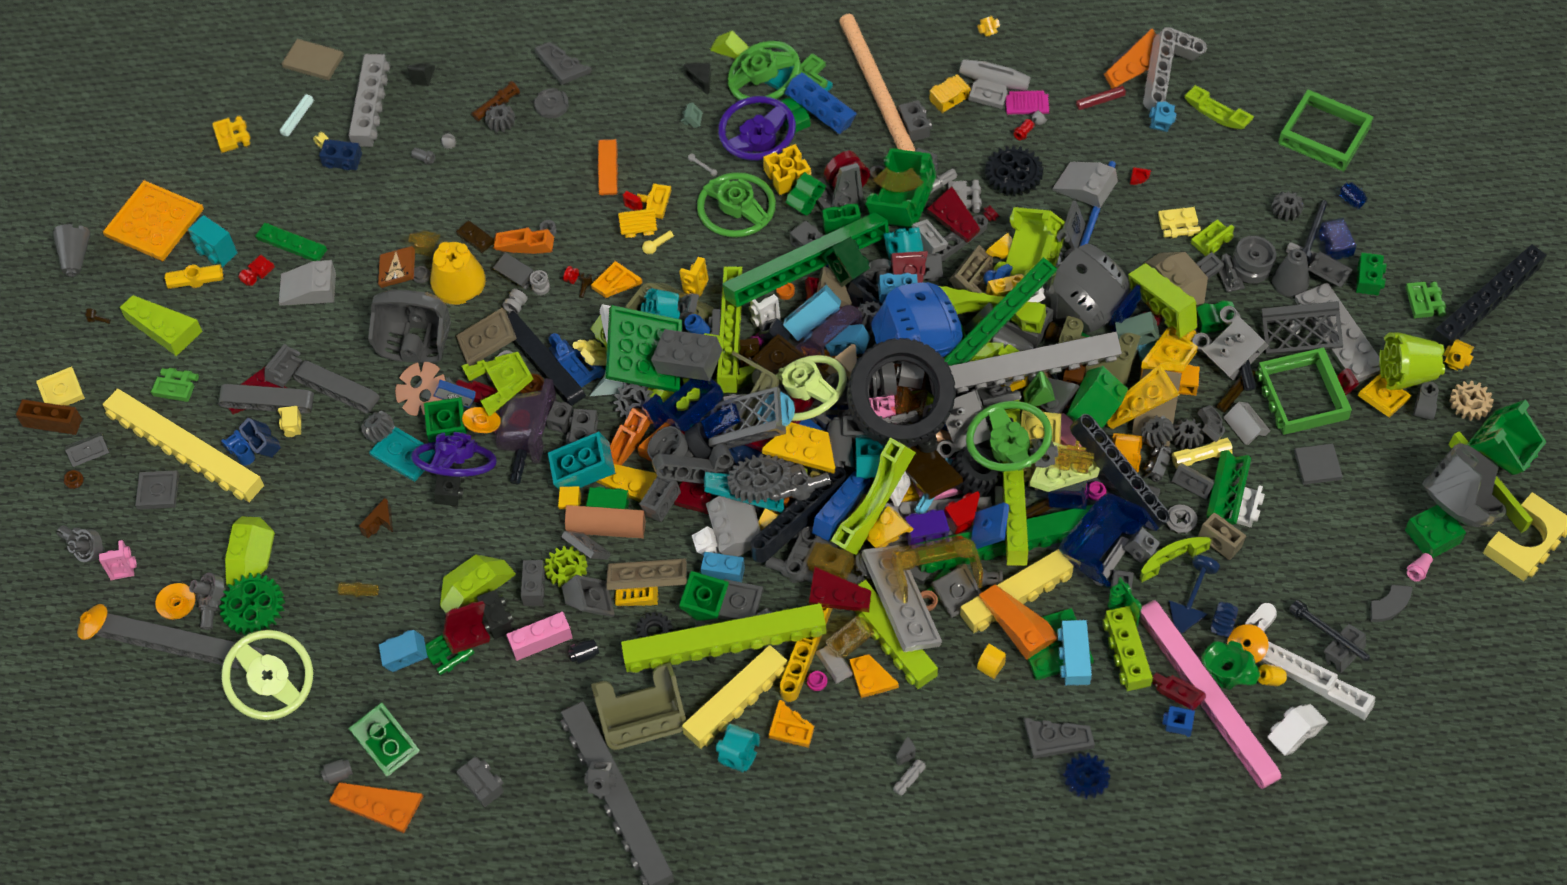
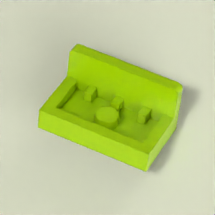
M1216 220L1193 237L1191 244L1205 256L1211 252L1215 253L1222 244L1228 243L1233 238L1234 226L1226 227L1219 220Z

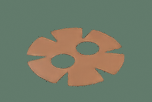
M424 362L422 372H420L419 364L415 363L409 366L399 377L406 384L396 385V399L398 403L407 400L402 408L410 415L417 416L420 405L422 413L425 415L424 403L426 402H422L419 398L421 391L424 389H428L431 392V398L427 402L442 400L434 397V393L439 380L445 381V377L442 374L434 378L440 368L430 362ZM418 375L422 378V384L418 388H413L410 385L412 377Z

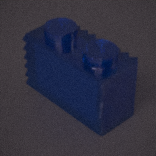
M1344 218L1323 222L1318 234L1320 240H1324L1326 244V253L1335 260L1353 256L1356 244L1347 224H1345Z

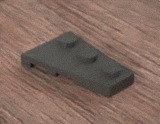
M857 163L839 169L831 207L840 208L846 204H858L859 211H865L860 168Z
M1031 375L1028 376L1027 386L1034 379ZM1048 378L1052 384L1055 400L1040 406L1050 413L1062 414L1080 386ZM1027 386L1017 390L1023 393Z
M1024 718L1033 759L1093 749L1095 747L1090 726L1069 723L1056 724L1051 723V721L1043 720V722Z

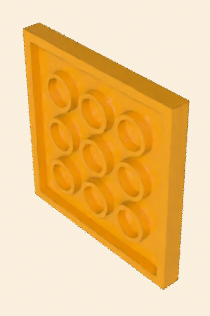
M143 181L105 228L103 234L107 238L164 261L204 208L197 202Z

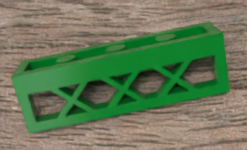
M1229 450L1221 451L1206 515L1207 518L1215 512L1231 525L1237 524L1251 462L1249 455L1234 457ZM1237 463H1243V466L1236 471ZM1240 477L1239 483L1232 487L1233 482ZM1236 493V498L1229 504V499ZM1232 510L1231 518L1225 519V516Z

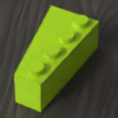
M1146 263L1128 274L1131 290L1144 303L1149 302L1152 311L1156 315L1160 313L1165 319L1164 323L1169 328L1173 326L1177 330L1176 335L1179 338L1197 328L1196 300L1192 296L1186 294L1179 286L1174 285L1167 277L1162 276L1155 268L1150 267Z
M134 295L120 306L127 321L175 356L203 332L197 319Z

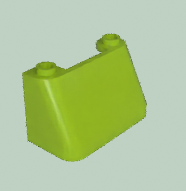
M1014 207L1010 215V223L1016 231L1006 262H998L994 270L997 271L1001 266L1009 264L1012 266L1010 276L1019 274L1025 276L1043 257L1056 267L1064 238H1062L1061 242H1059L1057 234L1063 229L1065 222L1050 210Z

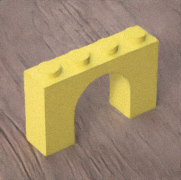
M1533 492L1521 506L1533 519L1531 524L1540 532L1542 544L1536 547H1524L1498 531L1483 552L1487 557L1522 581H1525L1528 576L1532 578L1539 569L1536 566L1539 563L1544 564L1550 556L1548 552L1550 550L1555 551L1561 543L1559 539L1567 537V515Z

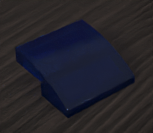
M1139 285L1132 289L1113 313L1110 321L1111 331L1117 332L1115 322L1122 324L1137 308L1136 305L1141 300Z

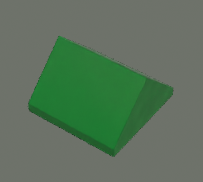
M691 571L679 607L697 621L717 619L729 582Z

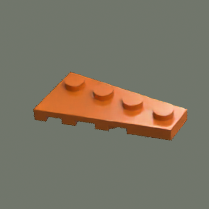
M1153 28L1104 73L1112 89L1149 70L1153 41L1156 36Z
M339 783L329 801L333 805L404 833L423 795Z

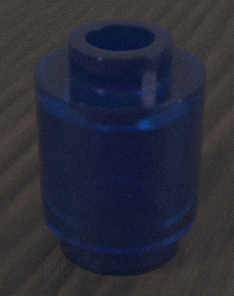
M1353 182L1344 184L1340 189V196L1357 209L1361 208L1368 199L1366 193Z

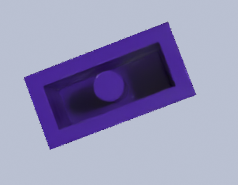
M930 510L923 514L913 513L905 517V521L914 529L910 533L905 532L909 547L915 546L916 543L948 537L950 529L944 510Z

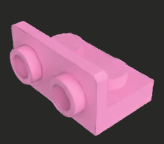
M123 540L118 541L119 550L99 554V561L110 580L134 576V568L137 567L135 557L131 556L129 546L126 547Z

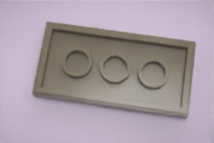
M1143 369L1142 378L1153 369ZM1165 371L1179 392L1182 373ZM1178 396L1134 419L1132 435L1142 436L1141 428L1144 427L1143 423L1149 422V418L1154 419L1156 415L1158 417L1165 416L1173 424ZM1167 441L1164 447H1169L1170 441Z
M685 558L608 564L607 590L687 584V559Z

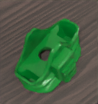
M1216 641L1210 644L1201 655L1203 666L1223 689L1231 690L1239 684L1254 685L1260 678L1261 674L1258 671L1252 653L1244 650L1241 643L1230 641L1226 644ZM1226 663L1232 669L1225 671L1222 669V666Z

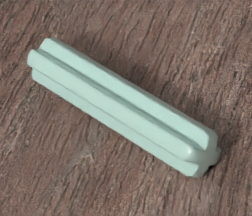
M304 95L281 127V135L286 137L290 135L312 104V96Z

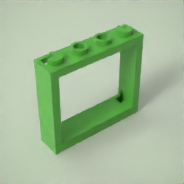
M1307 90L1282 130L1278 144L1344 172L1369 131L1373 116ZM1307 104L1361 126L1346 154L1291 131Z
M1324 347L1259 362L1255 376L1257 381L1262 384L1263 396L1268 398L1269 410L1271 413H1274L1276 426L1278 429H1281L1283 435L1349 419L1352 409ZM1316 364L1336 410L1288 421L1269 374Z

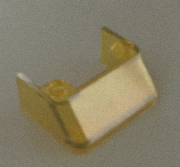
M958 535L899 547L893 550L891 561L903 603H908V584L904 574L905 570H910L917 565L956 557L969 558L977 586L981 588L983 568L974 542Z

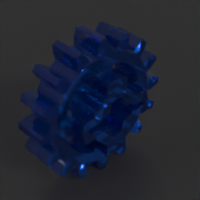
M1087 753L1086 757L1083 758L1082 754H1079L1078 760L1072 757L1071 764L1067 763V771L1064 773V777L1067 778L1065 784L1071 785L1070 792L1077 791V797L1082 793L1085 799L1088 798L1089 794L1096 798L1097 792L1102 795L1104 792L1103 788H1108L1109 783L1107 781H1110V774L1107 773L1109 772V767H1103L1105 764L1104 760L1097 761L1098 755L1090 758V753Z

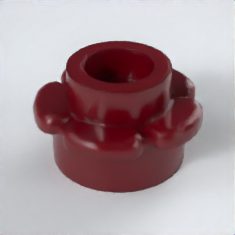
M991 205L987 208L984 207L985 212L983 214L989 221L992 219L996 221L995 219L999 216Z

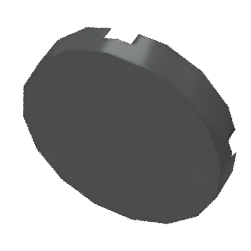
M550 88L538 94V97L534 100V107L536 112L544 118H557L567 111L569 100L565 92Z

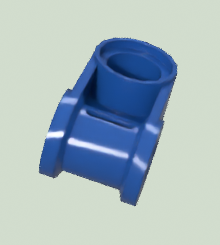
M235 430L234 434L226 440H221L224 448L240 464L249 465L255 460L253 450L238 430Z

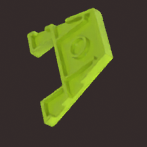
M519 352L495 357V360L488 362L484 360L477 361V364L469 366V364L462 365L469 381L488 373L498 392L481 400L488 416H491L533 380Z

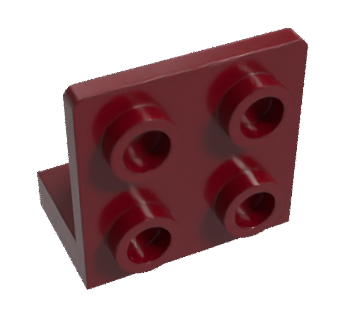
M484 601L472 602L467 606L454 608L446 613L443 637L452 654L490 642V636L482 623L485 608Z

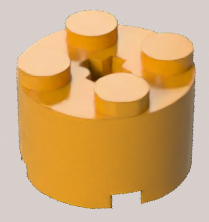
M1114 433L1112 442L1138 473L1141 462L1142 436Z

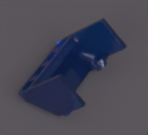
M1108 493L1097 500L1062 541L1059 550L1064 557L1088 578L1109 588L1111 584L1103 574L1104 565L1099 559L1122 532L1134 534L1143 525L1155 531L1159 527L1145 508Z

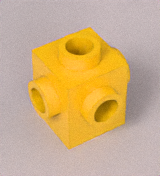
M1456 339L1452 347H1447L1444 356H1446L1444 362L1448 363V367L1457 371L1459 369L1463 370L1465 366L1469 367L1474 357L1471 356L1474 346Z

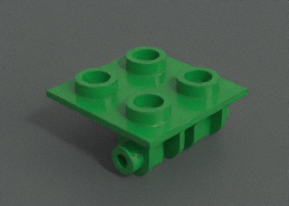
M1119 577L1118 584L1110 590L1108 608L1113 610L1130 606L1135 625L1138 627L1142 609L1141 603L1131 594L1129 584L1127 582L1124 583L1122 578Z

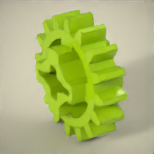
M563 546L561 551L556 548V553H549L550 559H545L546 566H544V569L547 572V578L551 579L552 584L558 582L559 587H562L563 584L567 583L575 575H587L586 568L588 564L585 555H581L579 550L574 552L573 546L569 550Z

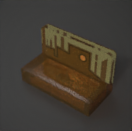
M899 386L894 409L898 414H909L908 412L916 410L918 416L923 414L928 392L922 390L913 395L908 387Z

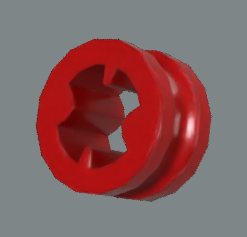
M568 266L564 272L563 280L574 284L578 278L579 269H573L572 266Z

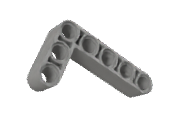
M1169 27L1164 28L1154 37L1143 99L1144 106L1147 109L1151 110L1158 101L1165 102L1173 54L1189 60H1195L1207 49L1206 43L1203 40Z

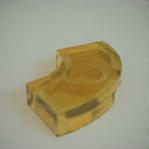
M885 168L873 179L882 188L893 192L910 191L924 183L912 168L901 173L892 172Z

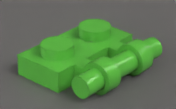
M1426 282L1407 283L1406 291L1414 318L1433 317L1434 310L1438 312L1440 317L1446 315V305L1442 301V291L1438 287L1437 282L1430 283V288H1427Z
M162 368L160 373L165 378L157 377L151 391L152 395L188 402L194 389V384L190 381H198L199 375L188 370L182 372L177 371L176 368Z

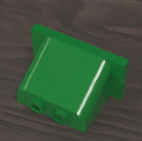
M1525 399L1493 411L1467 445L1482 453L1509 474L1515 475L1524 472L1531 466L1530 463L1538 457V453L1545 445L1546 440L1526 410L1530 405Z

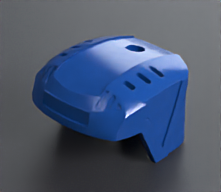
M929 282L907 284L893 289L886 296L882 306L871 322L876 344L882 341L885 342L888 339L909 338L910 340L921 341L924 345H929L935 349V352L940 353L942 357L949 355L963 337L961 322L952 302L939 286Z

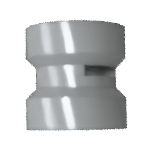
M537 270L530 275L532 291L537 295L548 293L550 284L547 273Z
M513 289L509 294V299L504 301L503 307L509 313L515 311L519 314L521 306L526 303L528 298L520 290Z

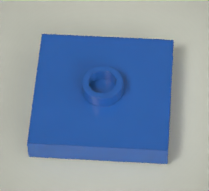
M1004 502L975 513L970 547L978 549L1005 540L1009 505Z

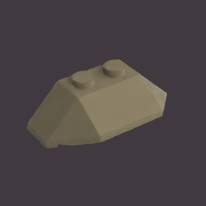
M979 245L959 266L949 281L958 290L964 289L970 292L986 294L987 286L983 282V275L988 270H994L992 265L993 257L988 255Z
M1186 252L1158 253L1145 262L1150 267L1155 268L1162 276L1167 277L1174 285L1179 286L1186 294L1192 296L1196 300V307L1205 303L1208 277Z

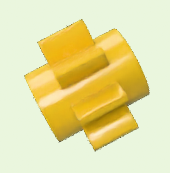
M990 16L981 19V24L977 26L979 33H984L986 37L997 33L996 28L1000 27L998 19L993 20V17Z

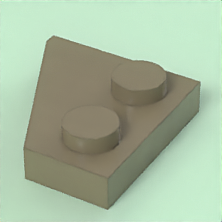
M822 267L817 292L827 285L841 300L840 306L849 309L852 303L846 287H841L830 268Z

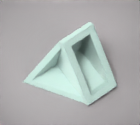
M605 372L604 377L589 396L620 394L618 388H624L623 383L625 382L606 379Z

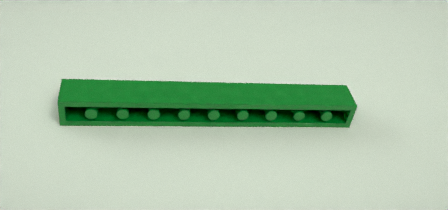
M874 212L722 283L725 299L735 307H739L826 266L827 263L822 256L832 247L850 236L852 240L857 242L859 250L883 239V234L889 233L888 220Z
M1106 502L1026 519L1028 551L1038 547L1046 548L1056 543L1063 544L1069 542L1071 537L1078 536L1079 539L1089 537L1090 533H1098V535L1111 531L1113 521ZM973 531L916 543L915 554L921 572L933 573L938 569H951L961 564L969 565L979 560H991L997 556H1006V538L1003 541L973 549L970 547Z

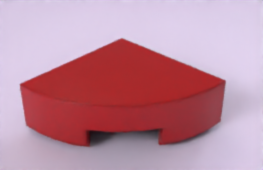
M1133 167L1130 184L1137 185L1145 182V179L1150 177L1151 170Z

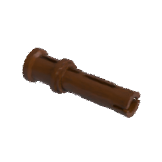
M510 81L505 88L499 89L493 98L472 112L473 118L479 122L486 116V111L490 109L489 106L495 107L496 103L499 106L502 103L507 104L510 98L520 94L519 88L513 81Z

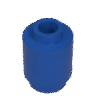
M691 314L685 319V328L689 333L702 335L710 333V327L699 315Z

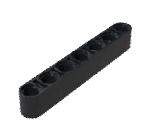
M515 311L508 313V318L517 338L512 342L560 398L571 406L584 399L586 395L581 386Z
M1083 414L1070 425L1072 435L1148 529L1155 531L1170 520L1168 510L1092 416Z
M835 467V473L827 472L830 477V485L816 488L810 497L805 500H795L751 540V552L755 562L763 563L769 560L815 518L847 480L846 472L843 468Z

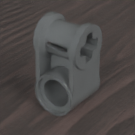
M1429 381L1422 384L1417 394L1413 416L1430 420L1434 419L1439 391L1438 386L1434 382Z

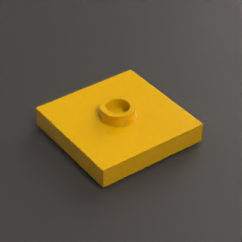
M1379 374L1359 392L1358 396L1386 416L1391 417L1412 395L1403 389L1388 390L1386 388V378H1381V374Z

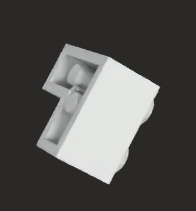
M1311 704L1300 705L1297 708L1292 707L1284 714L1285 719L1282 722H1277L1271 728L1272 733L1268 738L1284 755L1292 754L1306 739L1316 736L1328 722Z

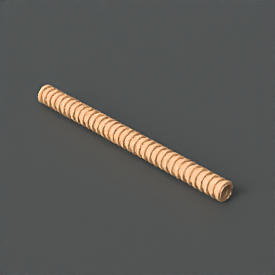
M852 14L842 16L839 22L897 148L916 151Z

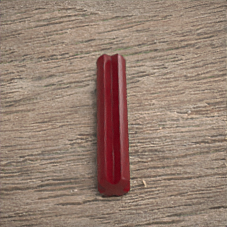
M1119 86L1076 101V107L1078 110L1098 105L1125 96L1126 91L1123 86Z

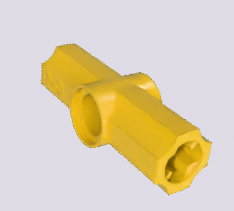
M221 264L200 268L197 265H189L185 270L167 272L165 280L168 289L189 285L190 287L198 288L203 283L222 281L223 271Z

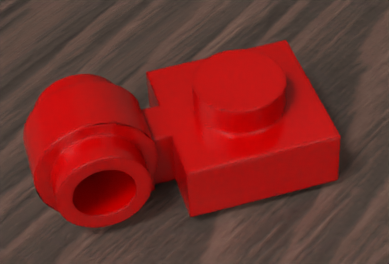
M260 255L248 265L249 269H244L240 272V281L247 286H252L256 283L257 276L263 279L275 268L274 264Z

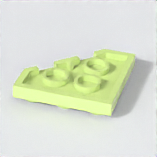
M1053 442L1054 446L1057 445L1058 457H1055V465H1050L1046 468L1037 466L1030 481V486L1050 492L1098 477L1101 469L1087 452Z

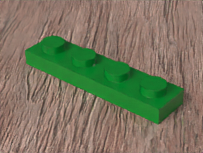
M264 223L256 234V239L311 261H320L327 251L325 245L268 223Z

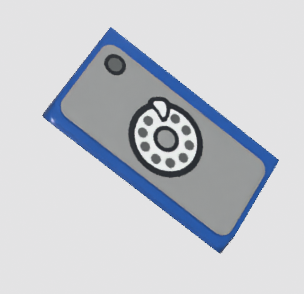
M439 380L434 397L443 400L462 397L464 407L470 408L476 391Z

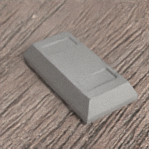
M833 642L815 652L836 684L853 675V672Z

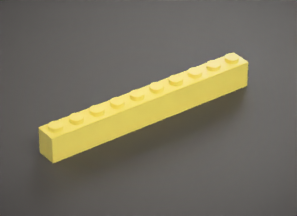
M117 389L102 404L106 410L105 414L111 420L116 419L124 428H131L140 438L144 436L151 445L155 447L157 445L160 446L167 455L172 454L180 463L190 465L194 472L203 473L210 482L216 481L223 490L232 491L233 495L239 500L244 499L250 502L263 488L264 484L260 476L120 389Z

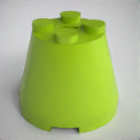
M1390 332L1384 337L1386 343L1384 350H1380L1379 365L1381 378H1386V388L1388 390H1401L1433 381L1445 373V365L1442 358L1444 346L1442 344L1399 332Z

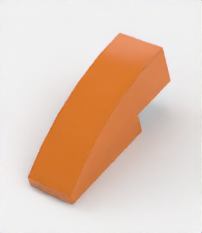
M599 140V195H617V140Z
M529 228L500 232L496 233L494 249L512 253L552 252L554 236L548 229L532 232Z
M639 408L631 409L624 425H620L610 445L614 464L623 465L644 436L654 417Z

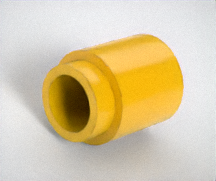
M1263 664L1258 668L1261 674L1258 681L1262 685L1280 686L1287 679L1286 671L1280 666Z

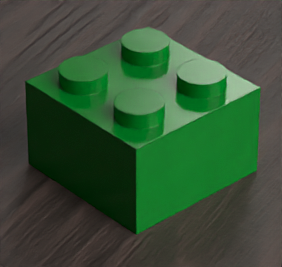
M462 397L424 403L429 443L436 442V436L441 433H445V436H453L454 432L468 434L467 427L462 422V416L465 412Z
M1438 505L1410 518L1405 528V531L1422 553H1427L1432 558L1461 544L1466 534V531L1458 521Z

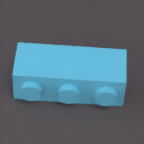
M825 285L784 319L783 325L797 341L801 338L805 339L812 333V329L816 326H822L828 316H834L839 312L841 300Z
M1087 620L1062 621L1061 628L1057 630L1058 641H1062V647H1059V659H1063L1064 664L1060 667L1061 678H1065V685H1090L1092 675Z

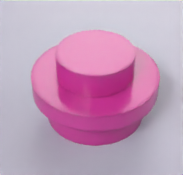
M1092 482L1087 487V495L1092 500H1101L1106 496V487L1101 482Z
M814 671L809 674L807 685L814 691H821L827 685V677L820 671Z

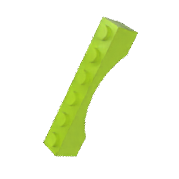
M939 286L947 294L957 314L981 311L988 303H992L994 308L1004 298L1003 296H993L985 293L970 292L964 289L958 290L947 286ZM1027 302L1010 320L1017 324L1022 331L1041 334L1046 318V306L1039 302Z
M892 438L889 439L880 455L878 471L871 489L856 511L840 524L831 540L833 543L855 555L858 554L869 535V531L873 528L914 457L915 451Z

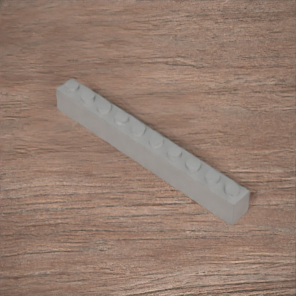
M1117 332L949 367L952 371L951 374L954 376L956 391L959 394L968 392V388L976 387V390L987 388V384L1003 385L1006 383V380L1013 379V382L1024 380L1025 376L1030 375L1032 378H1035L1039 371L1056 374L1062 372L1061 369L1064 368L1075 370L1079 369L1080 365L1087 364L1089 367L1099 364L1098 361L1105 360L1106 363L1117 360V357L1122 352ZM929 377L932 394L934 396V387Z

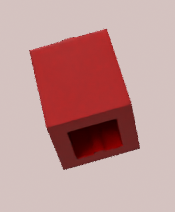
M978 491L973 494L968 493L961 500L950 502L945 506L944 513L947 523L954 535L972 527L980 497Z

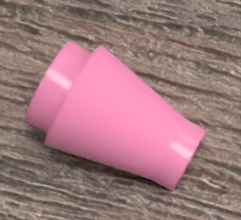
M1423 553L1421 557L1407 567L1408 577L1417 582L1425 579L1430 564L1433 561L1432 556Z

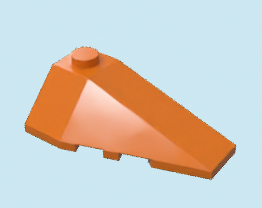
M996 584L979 594L980 599L1026 660L1058 640L1057 633L1045 619Z

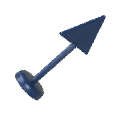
M1195 555L1193 557L1192 564L1200 573L1187 605L1184 606L1170 601L1174 626L1180 634H1183L1208 615L1191 608L1204 574H1216L1220 568L1218 562L1207 556Z

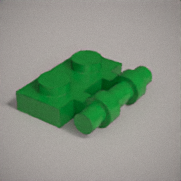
M443 634L425 645L427 657L434 666L438 662L442 663L440 667L436 668L439 675L445 672L449 673L453 670L454 666L461 662H466L469 660L468 657L475 654L473 649L470 648L458 652L457 656L448 661L446 657L451 655L452 652Z

